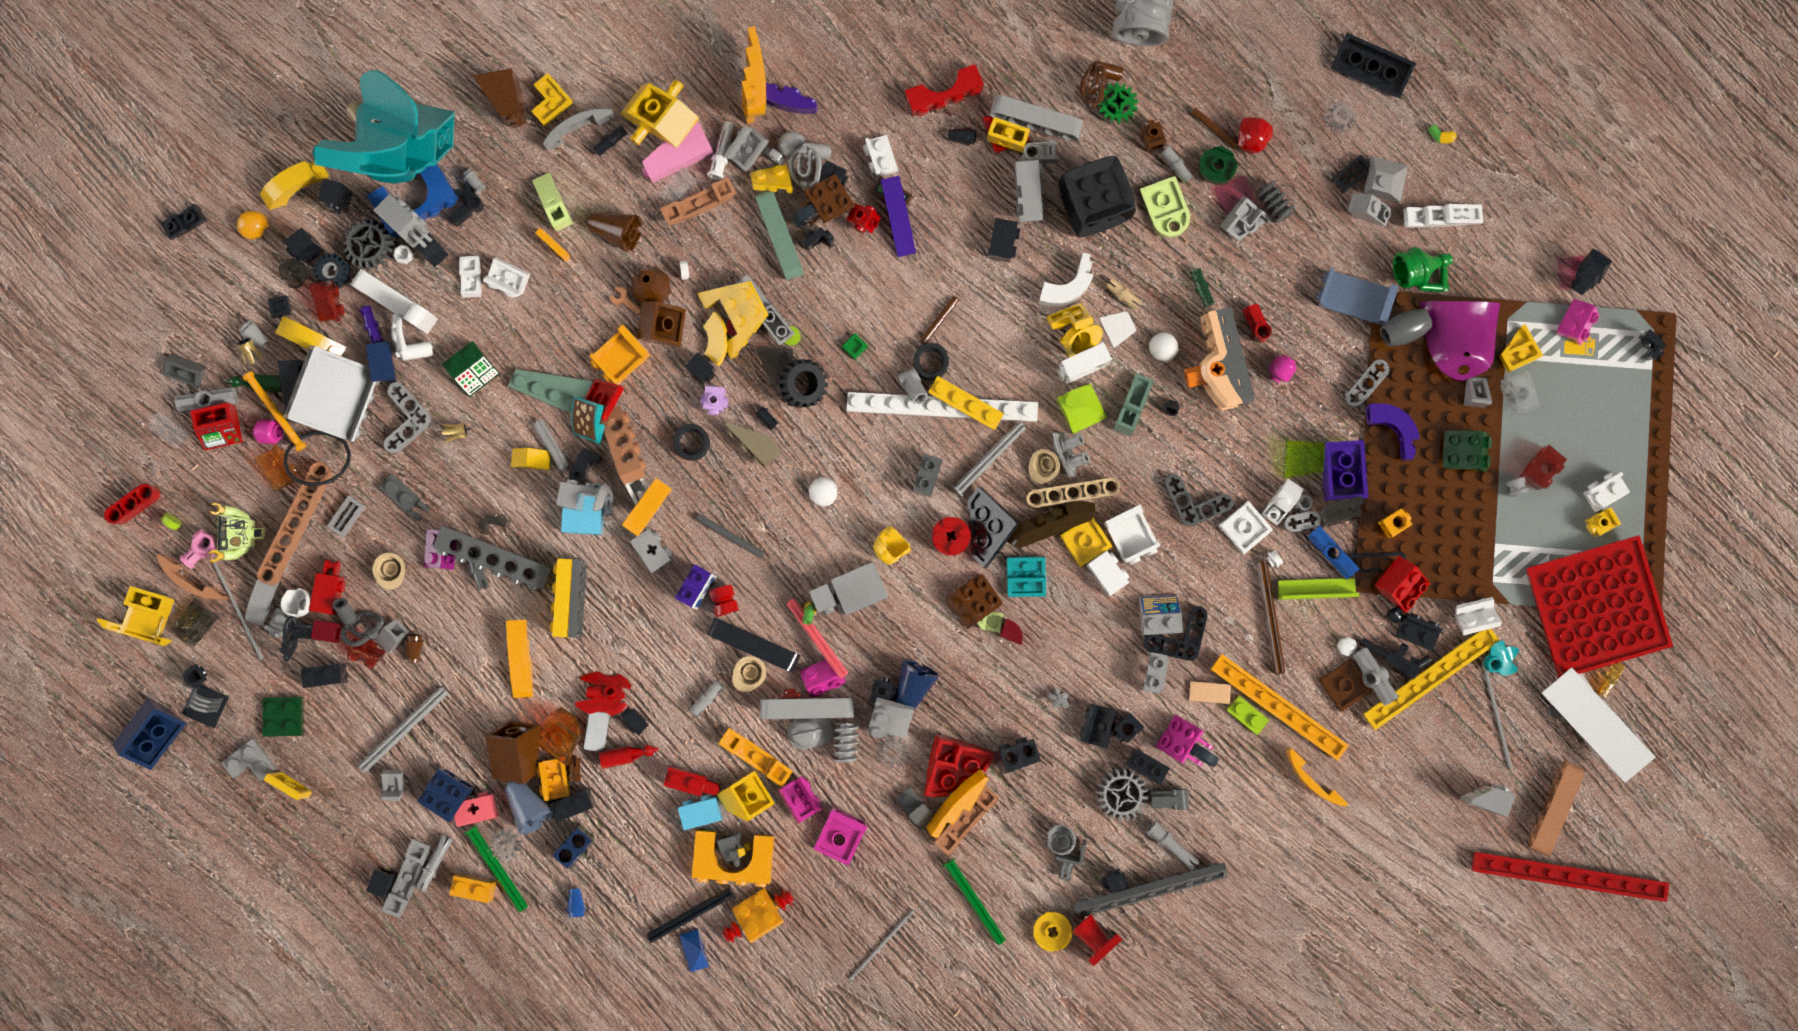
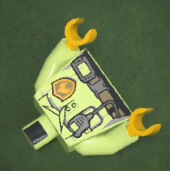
M218 503L210 504L216 505L218 508L216 512L209 511L211 514H222L218 515L217 550H212L208 553H214L217 557L215 560H209L211 563H215L219 559H238L248 553L249 548H254L255 539L265 538V529L255 528V521L250 520L249 515L239 508L221 507Z

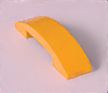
M728 728L718 743L781 787H783L793 770L731 728Z
M1292 748L1286 750L1293 771L1310 791L1328 802L1345 807L1348 805L1335 790L1329 789L1326 793L1301 768L1306 761Z

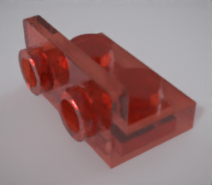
M333 280L311 283L309 287L319 322L334 319L336 322L341 321L345 310L343 304L339 302L340 292L338 286H335Z

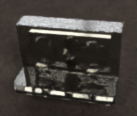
M194 598L170 629L181 641L196 646L219 616L211 612L200 600Z

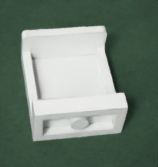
M1141 505L1104 522L1124 564L1129 562L1132 565L1141 560L1140 556L1146 554L1148 557L1158 552L1156 548L1160 547L1142 513Z

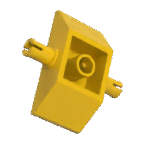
M674 79L666 91L659 89L651 83L641 85L620 113L622 117L639 126L629 138L632 143L639 146L645 136L651 133L677 148L699 118L681 101L675 98L681 89L684 88L680 81Z

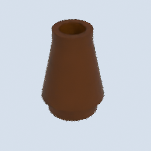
M408 634L404 640L408 662L419 663L424 640L420 634Z

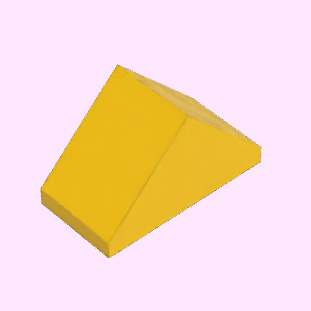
M513 448L511 468L550 470L551 455L546 450Z

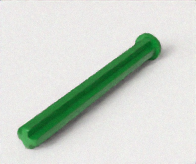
M478 825L464 833V835L469 837L517 911L522 912L528 907L527 903L478 831Z
M955 857L945 862L942 867H946L997 945L1002 944L1006 940L1004 935L954 862L956 860Z

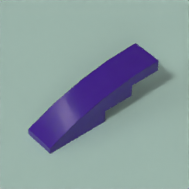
M900 176L881 179L897 257L916 254Z

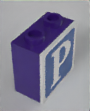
M694 564L675 598L698 610L717 576Z

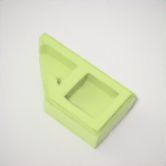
M992 612L980 620L977 625L982 630L1000 633L1003 613Z

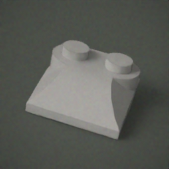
M877 697L868 728L870 735L875 738H883L886 735L906 738L914 707Z

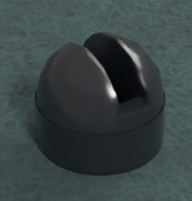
M1170 399L1165 403L1163 410L1167 415L1176 416L1179 413L1180 405L1177 400L1172 401Z
M1397 606L1390 609L1386 614V618L1396 624L1400 623L1401 619L1404 618L1403 612Z

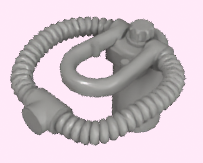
M804 143L802 147L792 152L788 163L789 175L793 183L802 188L801 190H806L819 183L822 168L821 159L830 158L832 153L831 147L828 144ZM798 154L797 172L802 177H808L812 173L813 159H816L817 168L813 182L800 181L795 176L793 164ZM803 158H808L806 163L808 164V170L806 173H803L801 169Z

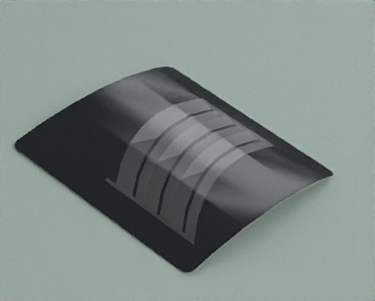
M199 685L193 688L182 714L215 728L229 696Z

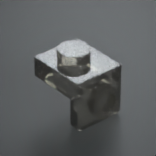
M495 513L494 516L484 514V518H481L479 523L480 533L488 535L491 524L509 528L511 521L506 519V515Z

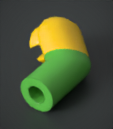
M1435 124L1428 129V132L1439 144H1450L1456 139L1454 131L1441 132Z
M807 602L803 608V623L811 625L817 609L813 602Z

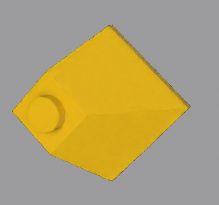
M755 771L717 794L727 812L747 822L775 804Z

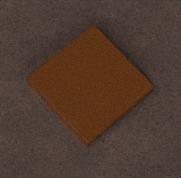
M1348 659L1318 679L1339 712L1344 711L1373 691L1372 688L1364 684L1363 675L1352 659Z

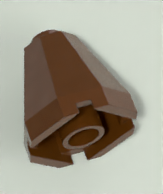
M657 266L640 268L631 279L632 295L641 303L645 301L663 303L671 294L670 277Z

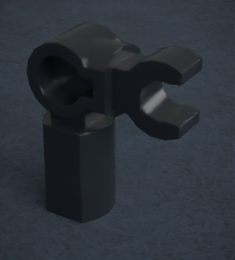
M464 183L467 188L466 192L462 193L459 189L456 190L458 195L465 199L467 205H463L449 216L457 227L469 219L473 212H481L484 208L483 201L474 192L472 193V188L467 183Z

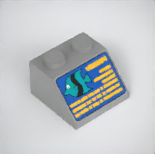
M1178 595L1139 597L1141 635L1183 633L1182 612Z

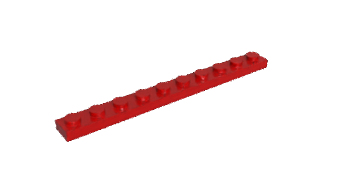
M1481 852L1473 853L1471 868L1473 872L1667 902L1670 884L1663 881Z

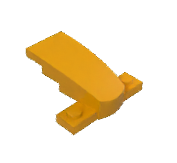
M755 26L747 28V42L749 47L745 48L747 67L743 68L744 81H741L742 109L747 124L753 123L755 116H762L766 113L765 71Z

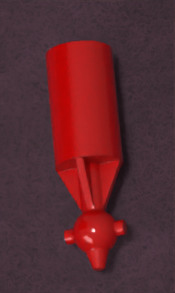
M646 745L643 749L626 746L599 752L600 764L602 769L634 763V760L642 755L651 757L654 752L658 751V747Z

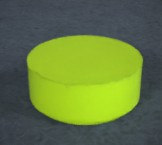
M789 326L795 334L784 343L788 346H795L799 343L801 335L796 327Z
M165 513L161 517V522L170 529L177 530L182 524L172 514Z

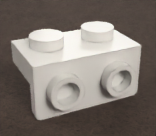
M496 257L493 259L488 275L483 278V282L487 283L489 287L500 289L505 292V295L514 298L524 293L531 273Z

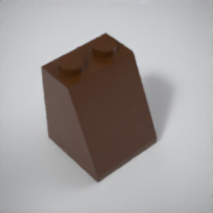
M512 68L474 75V79L508 127L518 128L522 124L527 123L520 81Z
M508 721L485 736L493 779H498L502 782L511 781L517 784H525L536 775L541 725Z

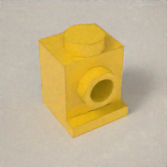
M1612 507L1603 509L1585 520L1587 530L1595 537L1601 536L1614 527L1621 525Z

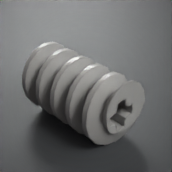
M834 723L840 726L834 729L835 732L840 734L834 737L835 740L839 741L838 744L834 745L839 751L834 752L833 755L838 756L839 759L833 760V762L852 763V761L858 759L857 756L853 755V753L858 752V749L853 747L858 744V741L853 738L858 737L859 734L853 730L858 729L859 726L853 723Z

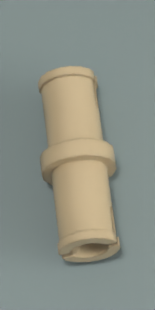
M1112 278L1110 282L1116 287L1108 283L1106 288L1118 296V300H1123L1136 311L1139 307L1133 301L1138 305H1141L1143 301L1131 293L1128 287L1125 288Z

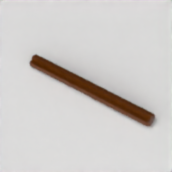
M1265 560L1258 561L1257 569L1274 673L1276 675L1284 674L1286 671L1268 562Z

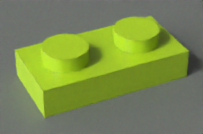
M1237 696L1226 710L1256 735L1260 733L1269 721V719L1240 696Z

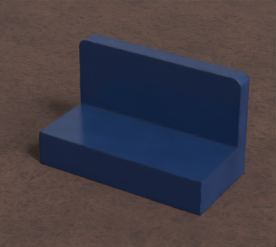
M390 342L367 344L366 350L372 382L388 380L389 383L397 382Z

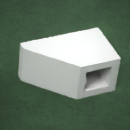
M1287 479L1261 515L1275 525H1278L1298 502L1304 489L1290 479Z

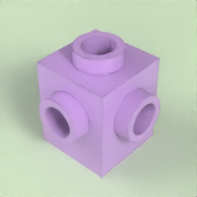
M705 386V394H701L700 405L707 411V414L719 415V412L724 413V408H728L729 398L726 397V389L723 387Z

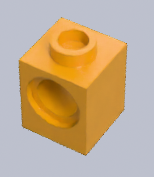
M1402 508L1378 522L1388 538L1396 536L1412 525L1410 521L1411 516L1406 510L1403 511ZM1395 517L1400 520L1399 527H1395L1393 524Z

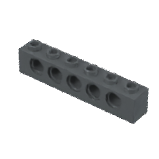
M441 526L433 545L437 549L436 553L447 556L448 553L455 556L454 560L466 563V560L474 563L473 567L484 571V568L492 570L491 574L502 578L503 575L510 577L509 581L519 585L521 582L529 584L527 588L537 592L539 589H544L552 570L551 567L446 526ZM455 539L461 543V548L458 551H454L450 547L451 542ZM471 547L479 549L478 557H470L469 549ZM495 554L498 561L495 565H490L487 562L488 555ZM508 561H513L516 564L515 571L508 572L505 569V564ZM526 568H531L534 571L532 579L524 577L523 572Z

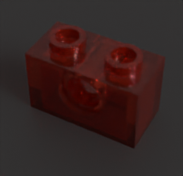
M1546 445L1542 447L1519 476L1521 478L1525 477L1526 482L1536 490L1547 489L1553 482L1552 477L1555 474L1558 475L1565 468L1564 463L1567 459L1552 446ZM1542 464H1545L1548 468L1546 474L1541 470Z

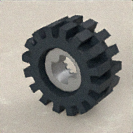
M333 253L331 255L324 254L325 257L320 256V261H315L316 267L313 266L315 280L327 289L337 290V287L339 289L343 288L342 285L347 284L346 280H350L349 274H351L347 261ZM331 267H334L336 271L333 276H329L330 273L327 272Z

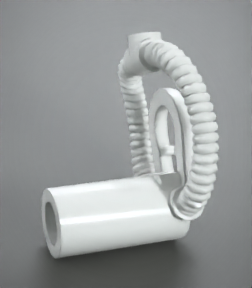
M400 314L392 315L391 339L396 357H400L402 361L432 356L433 351L430 341L406 345L402 332V317Z

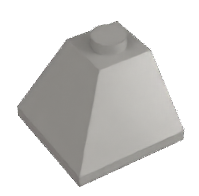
M1372 156L1364 194H1372L1375 197L1400 203L1408 166Z

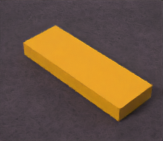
M656 478L622 526L636 536H639L672 489Z

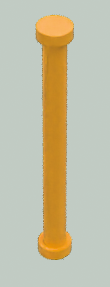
M252 371L246 373L242 378L244 381H248L296 446V451L299 452L306 448L307 444L300 440L286 419L283 418V415L254 378L255 374Z

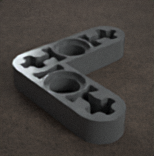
M1172 474L1165 479V488L1184 526H1194L1230 510L1233 506V498L1228 494H1221L1194 506L1179 475ZM1170 478H1173V480H1178V484H1176V487L1178 490L1182 488V492H1178L1177 494L1173 495L1172 492H1175L1176 490L1174 486L1169 485V483L1171 482ZM1179 495H1183L1187 499L1184 506H1180L1176 502V498ZM1221 498L1224 500L1228 499L1227 508L1220 506L1217 508L1219 512H1216L1215 505L1222 501ZM1204 505H1209L1212 508L1211 515L1205 516L1202 513ZM1190 506L1191 509L1187 511L1189 515L1194 516L1192 523L1185 521L1184 518L1187 517L1185 511L1181 513L1180 509Z

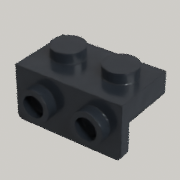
M1090 704V707L1085 712V724L1080 730V741L1108 749L1118 712Z

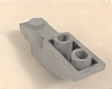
M746 275L736 284L747 281L752 282L768 313L762 325L776 342L782 345L795 333L751 278Z

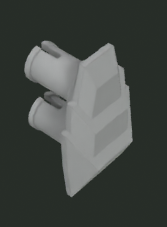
M1053 433V449L1068 477H1075L1076 467L1090 462L1089 455L1086 452L1075 456L1073 454L1072 448L1083 445L1084 438L1080 433L1069 438L1067 433Z

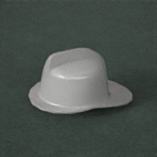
M828 718L798 719L788 729L789 742L798 749L822 746L828 743L833 735V725Z

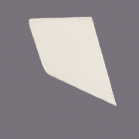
M1126 311L1099 318L1114 348L1136 332V328Z

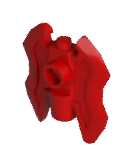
M592 672L580 677L581 681L594 685L587 687L586 697L590 698L589 700L575 702V706L589 714L605 712L613 716L627 708V703H620V701L626 697L623 688L628 690L631 688V684L623 675L610 676L601 672Z

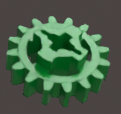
M1118 82L1115 83V87L1108 84V90L1105 89L1103 101L1097 105V107H1101L1098 113L1105 114L1104 120L1110 118V124L1114 120H1116L1117 125L1120 124L1121 120L1127 123L1128 117L1132 119L1134 116L1133 112H1136L1138 109L1135 105H1138L1139 100L1134 99L1137 93H1131L1132 87L1126 89V83H1123L1122 87L1119 86ZM1113 93L1111 98L1106 99L1108 95ZM1116 98H1117L1118 103L1121 104L1120 107H1119V110H1118L1117 103H1115ZM1130 107L1126 113L1122 114L1124 109Z

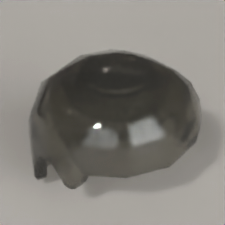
M287 258L279 265L278 270L281 279L289 282L288 287L298 289L304 285L308 271L302 262L294 258Z

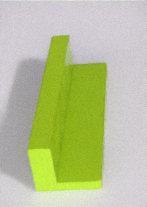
M1342 578L1277 581L1278 600L1359 597V593H1356L1355 578H1348L1347 580Z

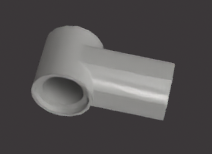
M912 367L897 375L903 390L907 391L912 402L919 405L924 403L928 398V394L921 384L920 377L915 368Z

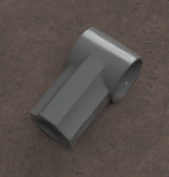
M1189 790L1150 791L1151 808L1189 809Z

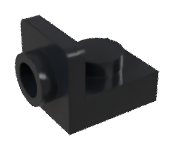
M1651 329L1644 331L1638 337L1644 347L1652 350L1645 357L1647 361L1657 360L1663 355V349L1667 344Z

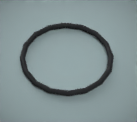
M313 431L299 437L300 440L313 435H328L338 439L344 445L347 458L342 470L331 479L322 482H306L298 479L290 472L287 464L288 454L294 446L293 442L285 451L283 465L286 473L295 482L306 486H322L335 481L344 474L350 464L351 452L347 442L342 438L322 431Z

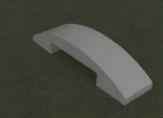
M593 109L578 113L556 126L546 137L543 144L550 151L565 143L562 138L563 135L596 120L598 126H601L616 117L611 109Z
M281 554L275 556V563L281 560ZM289 561V563H288V565H287V567H286L284 573H286V571H287V569H288V566H289V564H290V561ZM272 571L266 574V580L272 578ZM257 579L248 603L245 620L264 627L271 610L269 606L279 582L276 585L269 586Z
M414 838L411 840L405 854V861L381 911L396 918L402 916L415 890L414 886L417 884L422 869L425 866L430 845Z

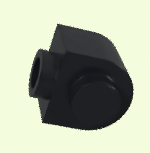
M195 664L185 670L181 681L185 687L192 689L206 682V676L208 675L202 666L198 667Z
M1119 868L1108 871L1109 875L1101 877L1104 889L1107 888L1109 892L1128 887L1124 871L1120 872Z

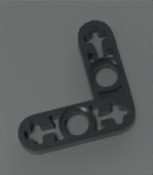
M1196 606L1190 610L1183 641L1158 635H1148L1143 640L1144 648L1149 652L1186 661L1195 660L1199 655L1207 621L1206 609ZM1198 609L1203 614V618L1198 619V623L1202 624L1201 627L1190 625L1191 621H1196V616L1193 613L1197 612ZM1191 628H1196L1199 631L1197 639L1189 637V630ZM1154 638V642L1161 643V639L1164 640L1162 652L1159 651L1160 647L1153 646L1151 649L1147 641ZM1172 642L1176 645L1174 653L1166 651L1167 643ZM1180 644L1183 645L1181 649L1187 650L1189 647H1192V651L1195 652L1190 658L1187 657V653L1180 652L1181 656L1177 655L1180 651Z

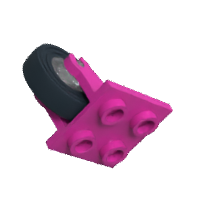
M1176 714L1155 746L1182 764L1188 758L1200 767L1204 762L1215 767L1219 761V758L1211 753L1213 746L1200 738L1204 731Z

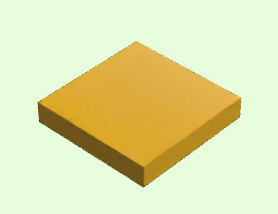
M1094 517L1091 521L1068 529L1059 535L1079 567L1084 566L1113 547Z
M281 771L269 773L264 778V781L295 800L309 798L312 790Z

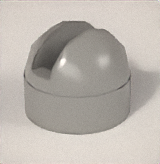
M1302 495L1295 506L1301 511L1309 510L1312 506V500L1309 496Z

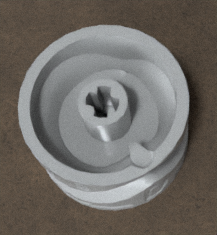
M1116 0L1115 10L1120 15L1113 23V38L1125 44L1143 47L1159 46L1167 43L1169 40L1168 26L1171 22L1173 0Z

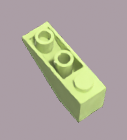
M547 173L532 180L553 228L559 231L574 224L551 174Z

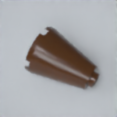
M593 212L592 215L588 216L587 225L589 230L619 249L629 252L628 250H634L641 236L638 230L639 226L642 227V220L638 215Z

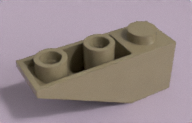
M728 422L725 423L728 427L726 432L733 439L737 437L741 441L739 445L746 453L750 450L754 454L752 459L759 466L763 464L767 467L782 453V450L769 436Z

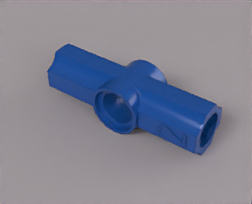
M1321 526L1308 536L1311 542L1346 580L1360 569ZM1336 547L1339 550L1338 557L1330 558L1328 556L1329 548Z

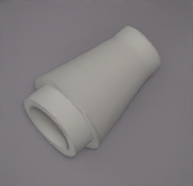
M247 321L239 330L243 338H251L254 344L260 348H263L269 342L255 322Z

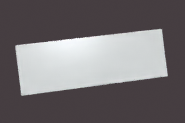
M1570 668L1541 693L1624 783L1656 758L1573 668Z

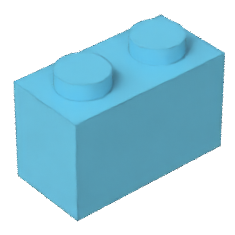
M710 794L700 797L701 801L694 802L693 799L682 802V806L678 807L683 831L721 821L723 816L718 797H712Z

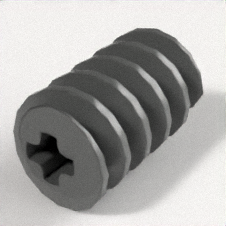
M1274 180L1258 191H1261L1258 197L1260 199L1265 198L1263 205L1270 204L1267 210H1274L1271 216H1278L1275 221L1278 224L1295 212H1291L1294 205L1287 206L1290 199L1283 200L1286 193H1278L1282 187H1274L1277 183V180Z

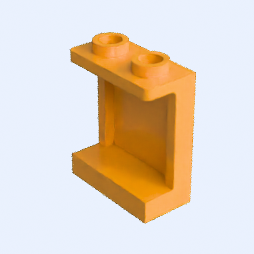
M621 325L617 329L619 332L599 350L589 355L592 358L590 363L597 370L601 368L605 373L603 377L608 382H614L615 384L621 383L651 356L624 325Z

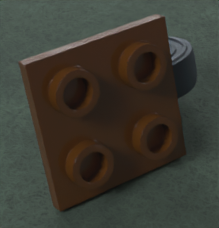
M836 174L804 190L807 199L799 205L800 211L793 216V220L798 227L807 223L813 226V224L818 223L820 220L825 224L855 208V204Z

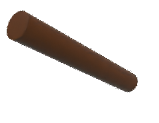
M1196 107L1193 109L1191 114L1233 149L1237 147L1238 142Z
M953 296L919 340L923 345L930 340L959 302L957 297Z

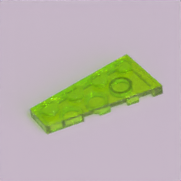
M1286 440L1283 478L1323 472L1325 442Z

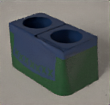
M581 824L567 838L566 843H563L552 856L568 869L574 866L595 842V837ZM576 834H581L585 837V844L581 848H576L572 844V838ZM562 849H568L572 852V859L567 863H564L559 858V852Z

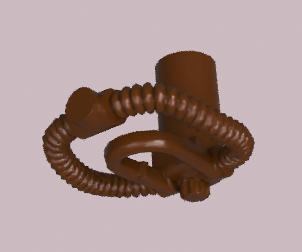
M1094 61L1093 64H1090L1080 82L1079 89L1083 103L1090 108H1096L1103 101L1106 79L1120 81L1123 76V67L1101 61ZM1092 77H1095V78H1093V80H1094V87H1093V89L1091 90L1090 85H1091V82H1092ZM1099 77H1101L1098 98L1087 99L1085 85L1087 93L1093 95L1098 89Z

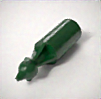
M254 375V378L265 392H282L280 375ZM233 376L231 379L226 380V383L236 388L243 385L254 391L248 381H244V379H240L238 376Z

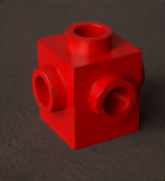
M854 203L855 208L851 209L846 220L856 231L862 234L864 232L872 234L878 226L881 217L875 213V208L869 205L864 207Z

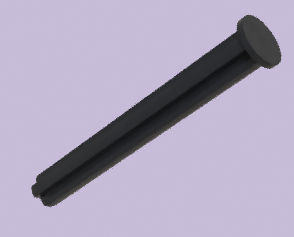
M728 884V888L647 933L648 940L653 943L732 897L734 899L737 898L734 889Z

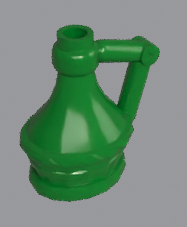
M1414 246L1408 251L1399 252L1394 256V277L1403 289L1417 286L1420 291L1446 292L1449 290L1447 267L1452 264L1453 258L1449 253H1440L1437 256H1432ZM1440 268V284H1429L1428 280L1432 273Z

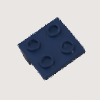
M439 768L418 799V803L447 822H451L467 796L472 795L476 788L446 768Z

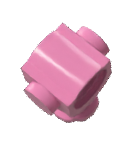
M202 529L197 531L193 536L191 549L185 555H181L179 557L180 560L187 567L193 569L195 567L194 564L200 558H206L210 551L217 550V537L204 532ZM208 538L210 540V544L206 548L204 546V541Z

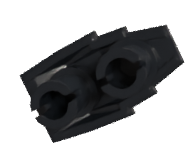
M1593 248L1577 267L1578 271L1574 277L1575 280L1571 283L1572 289L1580 295H1583L1589 289L1592 290L1597 283L1600 284L1612 260Z

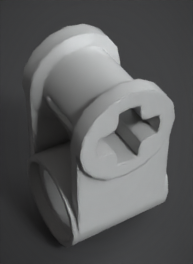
M1049 140L1028 143L1024 147L1022 160L1038 159L1039 163L1046 164L1058 162L1059 157L1056 154L1057 141ZM1032 150L1036 156L1030 157L1026 151Z

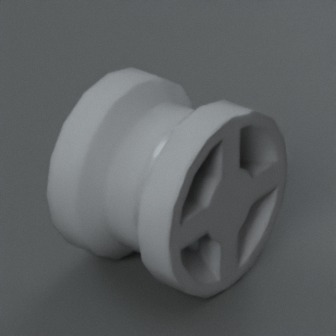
M1525 477L1506 482L1507 487L1510 488V497L1529 492V488L1525 485Z

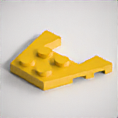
M751 281L703 291L697 294L705 309L721 301L737 332L736 336L727 341V352L731 359L739 355L738 352L742 347H745L750 336L757 331L768 316Z

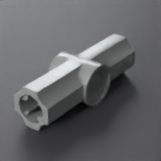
M235 388L200 391L195 394L176 396L175 406L178 413H185L227 402L236 405L238 395ZM209 396V402L205 405L204 399Z
M1364 648L1354 654L1353 658L1363 672L1364 684L1374 689L1382 704L1386 706L1398 699V695L1388 681L1389 675L1387 670L1383 666H1378L1368 648Z

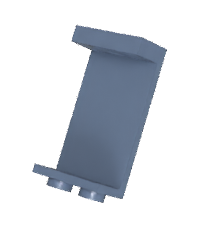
M1332 266L1330 272H1325L1322 282L1326 283L1324 290H1319L1317 300L1320 303L1318 307L1382 326L1387 323L1399 286L1391 284L1389 288L1334 272L1335 267Z

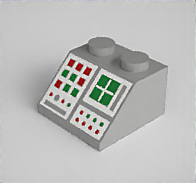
M1492 784V787L1483 786L1461 796L1459 801L1497 815L1508 817L1515 795L1509 793V788Z

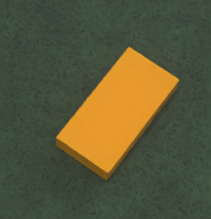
M539 228L535 232L565 262L570 259V255L543 229Z

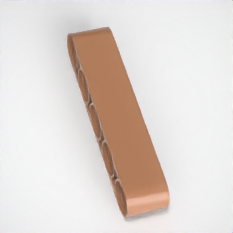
M1568 761L1562 763L1530 836L1528 848L1545 856L1550 855L1583 780L1585 769Z

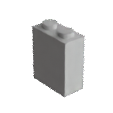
M874 562L832 579V584L829 585L833 596L837 595L840 602L837 603L840 612H845L846 616L889 598Z

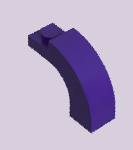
M1367 405L1365 407L1367 426L1385 425L1393 429L1399 439L1401 461L1414 459L1416 448L1412 441L1420 438L1417 427L1410 416L1393 405Z

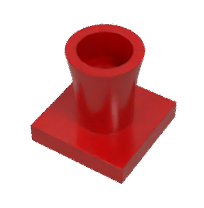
M1092 914L1072 931L1095 953L1088 960L1093 966L1123 940L1118 933L1110 939Z

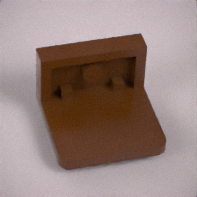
M983 574L977 575L945 598L967 630L1003 604Z

